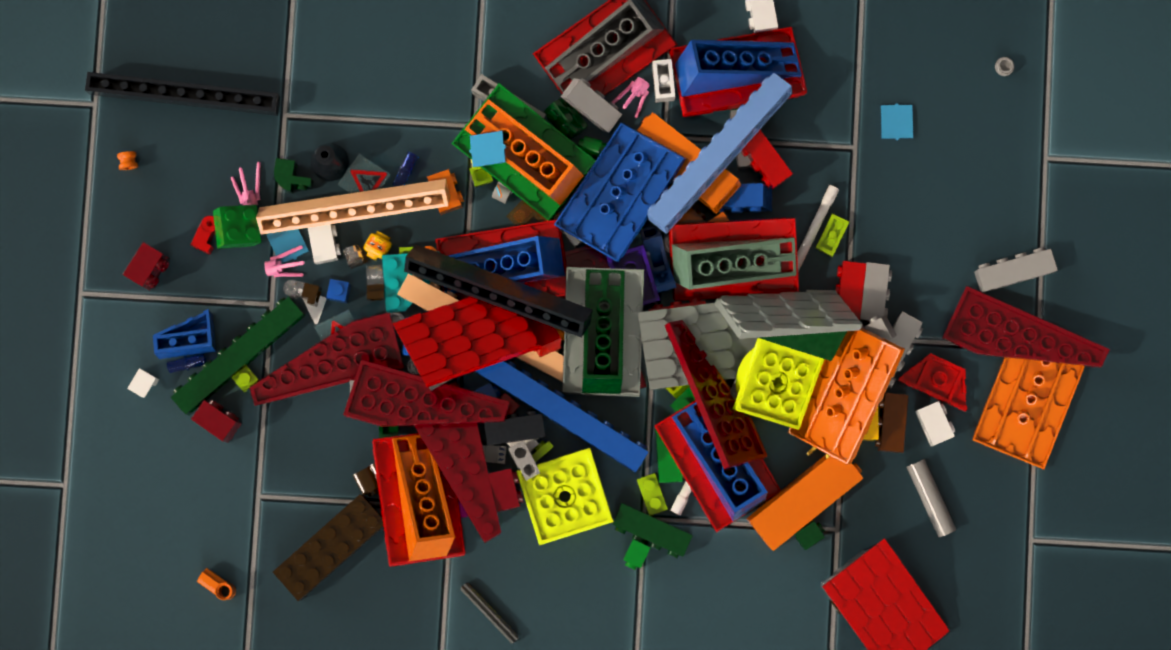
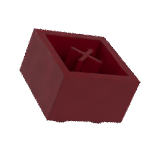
M143 242L123 275L150 291L151 288L154 289L158 284L160 273L165 272L168 268L170 258Z
M204 400L191 420L221 441L229 443L241 426V423L238 422L239 417L229 411L225 413L222 410L224 407L216 401L210 400L209 402Z
M510 468L489 473L497 512L521 507L520 503L524 501L521 491H517L516 484L519 483L517 472H513Z

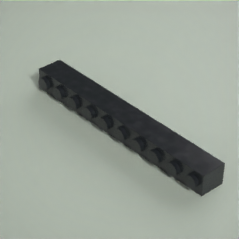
M87 72L85 91L89 95L273 116H278L280 96L278 93L94 72Z
M416 244L406 256L404 272L582 338L591 324L593 309Z

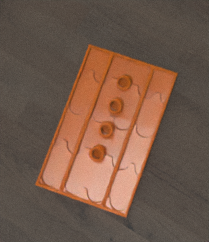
M862 327L860 330L847 331L833 360L824 359L800 429L789 428L787 433L847 465L851 464L857 455L864 435L868 432L878 405L882 401L889 382L895 374L905 348L881 338Z
M1004 357L972 440L1045 469L1085 366Z

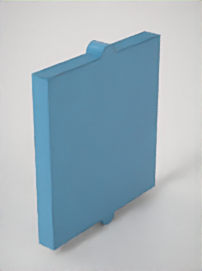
M898 103L895 105H881V139L899 140V138H913L912 105H899Z
M503 131L470 136L471 150L469 152L472 155L473 167L506 163L505 149L507 146L504 144Z
M299 229L266 234L276 256L300 245L303 246L302 249L279 259L282 261V264L292 259L296 260L298 256L309 252Z

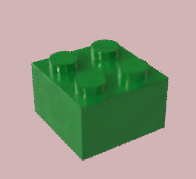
M257 205L223 206L213 211L217 249L251 247L261 243L260 230L256 219Z

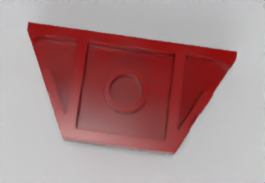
M928 354L897 380L961 411L966 412L967 410L966 370L934 354Z

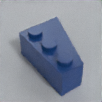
M764 183L741 184L740 188L718 213L724 211H731L733 213L772 211V189L770 187L767 188Z
M207 309L202 314L193 318L190 317L185 322L173 325L154 334V354L158 359L216 352L213 314L210 310Z

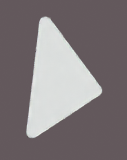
M320 296L318 306L315 307L307 303L308 299L302 297L314 324L317 325L326 298Z

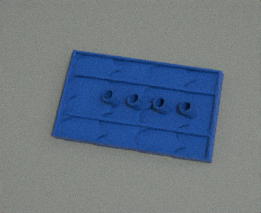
M620 123L554 225L614 261L619 262L648 219L649 207L661 199V194L672 183L686 158L625 123Z

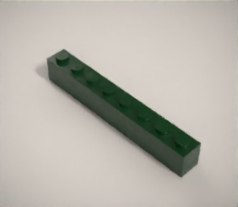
M290 297L281 298L275 304L276 308L272 311L267 310L257 324L254 322L248 326L247 332L243 336L238 335L232 340L233 344L229 348L224 347L217 353L218 357L215 360L207 361L202 366V371L198 374L196 372L187 379L188 383L184 386H178L173 391L174 395L171 396V399L185 415L189 416L204 400H208L228 383L237 372L246 365H249L306 316Z

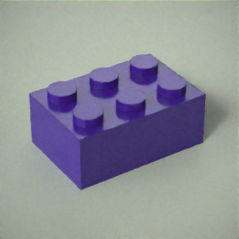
M644 245L628 249L619 262L606 256L609 268L644 270L643 306L660 301Z

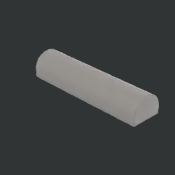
M925 459L907 466L906 468L937 536L942 537L956 531L954 522Z

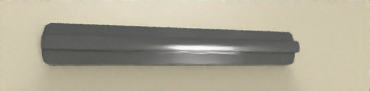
M465 583L460 588L510 643L513 644L519 638V635L469 583Z

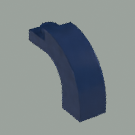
M652 226L641 229L642 245H644L657 292L676 288L659 228Z

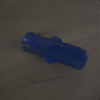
M408 151L402 165L398 167L399 171L393 181L394 187L405 185L409 175H412L411 171L418 159V156Z
M204 353L191 357L184 356L182 359L167 362V369L169 373L185 369L189 371L190 368L204 365L206 358Z

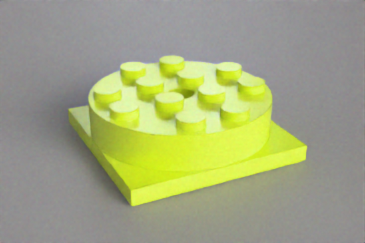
M757 338L755 347L747 353L738 368L736 375L737 398L733 409L799 430L824 359Z
M590 448L537 464L540 474L527 481L520 470L516 471L539 545L614 522ZM567 491L570 493L571 498L568 502H562L559 499L561 492Z

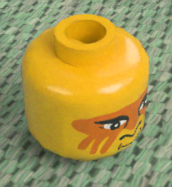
M379 231L371 233L363 247L368 252L366 256L375 261L377 258L382 259V255H387L392 246V243L389 241L390 237Z

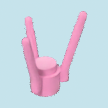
M638 77L635 82L631 81L629 86L611 102L617 103L631 90L632 94L623 105V108L626 109L635 96L640 97L642 95L634 115L635 118H638L645 98L649 94L647 89L650 85L647 81Z
M257 162L255 193L253 190L248 191L242 167L239 168L244 190L242 194L235 178L231 177L239 197V202L242 205H258L257 201L261 200L260 162Z
M300 245L282 254L270 257L269 261H265L264 265L267 276L274 275V278L303 277V273L283 272V268L304 265V261L282 264V261L279 260L302 249L303 246Z

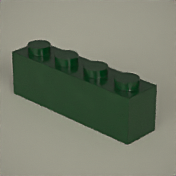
M623 503L612 524L616 526L614 530L625 534L626 531L633 534V539L643 542L645 539L651 542L650 546L655 549L661 550V547L669 550L667 554L677 559L679 555L684 556L693 536Z

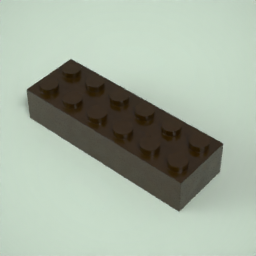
M359 494L278 566L273 573L296 600L301 601L384 527L382 516L363 494Z

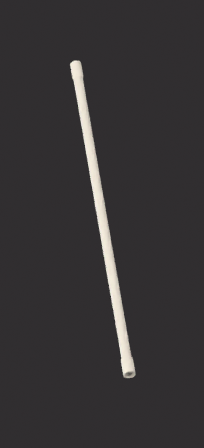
M832 185L828 186L822 203L797 252L798 272L830 206L839 192V189ZM736 379L730 390L734 400L737 398ZM686 481L670 510L680 516L691 493V489Z

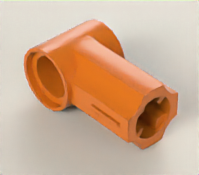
M206 568L198 577L197 582L214 593L220 600H230L236 594V588L233 584L228 583L209 568ZM224 586H227L230 590L227 597L222 595V588Z

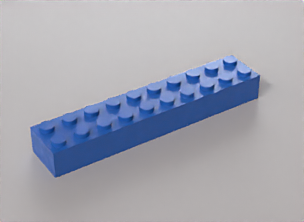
M509 360L474 371L635 473L648 454V451H646L647 446L639 441L636 444L630 441L631 436L623 431H620V433L614 431L612 424L605 420L603 423L598 421L596 414L589 410L587 412L582 411L580 404L573 400L570 402L566 401L564 394L556 389L554 392L547 389L549 387L548 384L540 379L537 382L531 379L532 374L524 369L518 371L515 369L516 365Z

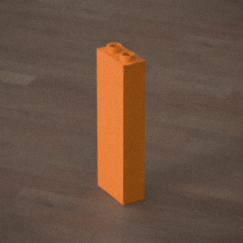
M653 112L650 116H646L643 119L642 125L637 129L642 134L686 158L675 178L686 171L687 165L691 161H695L701 149ZM724 169L698 200L717 214L740 188L741 183L737 177Z
M824 455L746 519L767 546L774 551L863 479L860 474L862 470L856 463L847 465L832 456L826 458V455Z

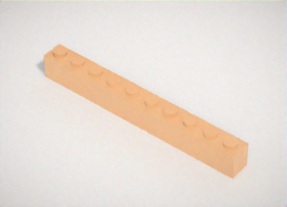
M442 179L259 207L256 219L260 234L262 235L449 206L450 193L447 180Z
M410 274L407 275L397 294L427 311L459 301L456 294L450 291L444 293L439 290V285L433 282L427 284L422 281L423 278ZM559 349L542 357H539L536 351L515 357L563 382L564 356L559 354Z

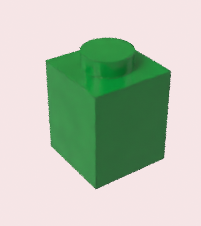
M633 539L623 558L626 561L625 566L636 570L637 567L641 569L651 547Z

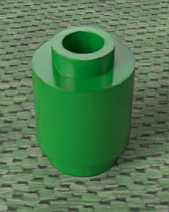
M585 136L584 139L580 138L578 147L596 159L606 146V143H603L602 140Z

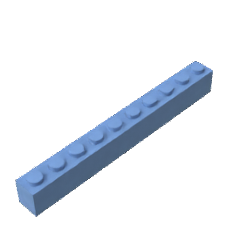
M775 73L770 77H766L758 91L752 92L749 101L738 108L736 115L732 119L730 118L726 121L723 130L720 133L717 132L712 137L711 143L701 149L697 159L691 161L687 165L686 171L675 178L670 189H666L661 194V199L649 207L647 213L649 221L667 234L792 95V86Z

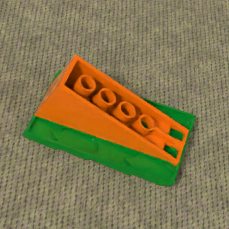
M498 83L451 144L472 160V155L469 152L471 150L470 136L503 131L504 144L507 146L505 149L506 163L480 167L545 219L551 221L579 184H581L596 160Z

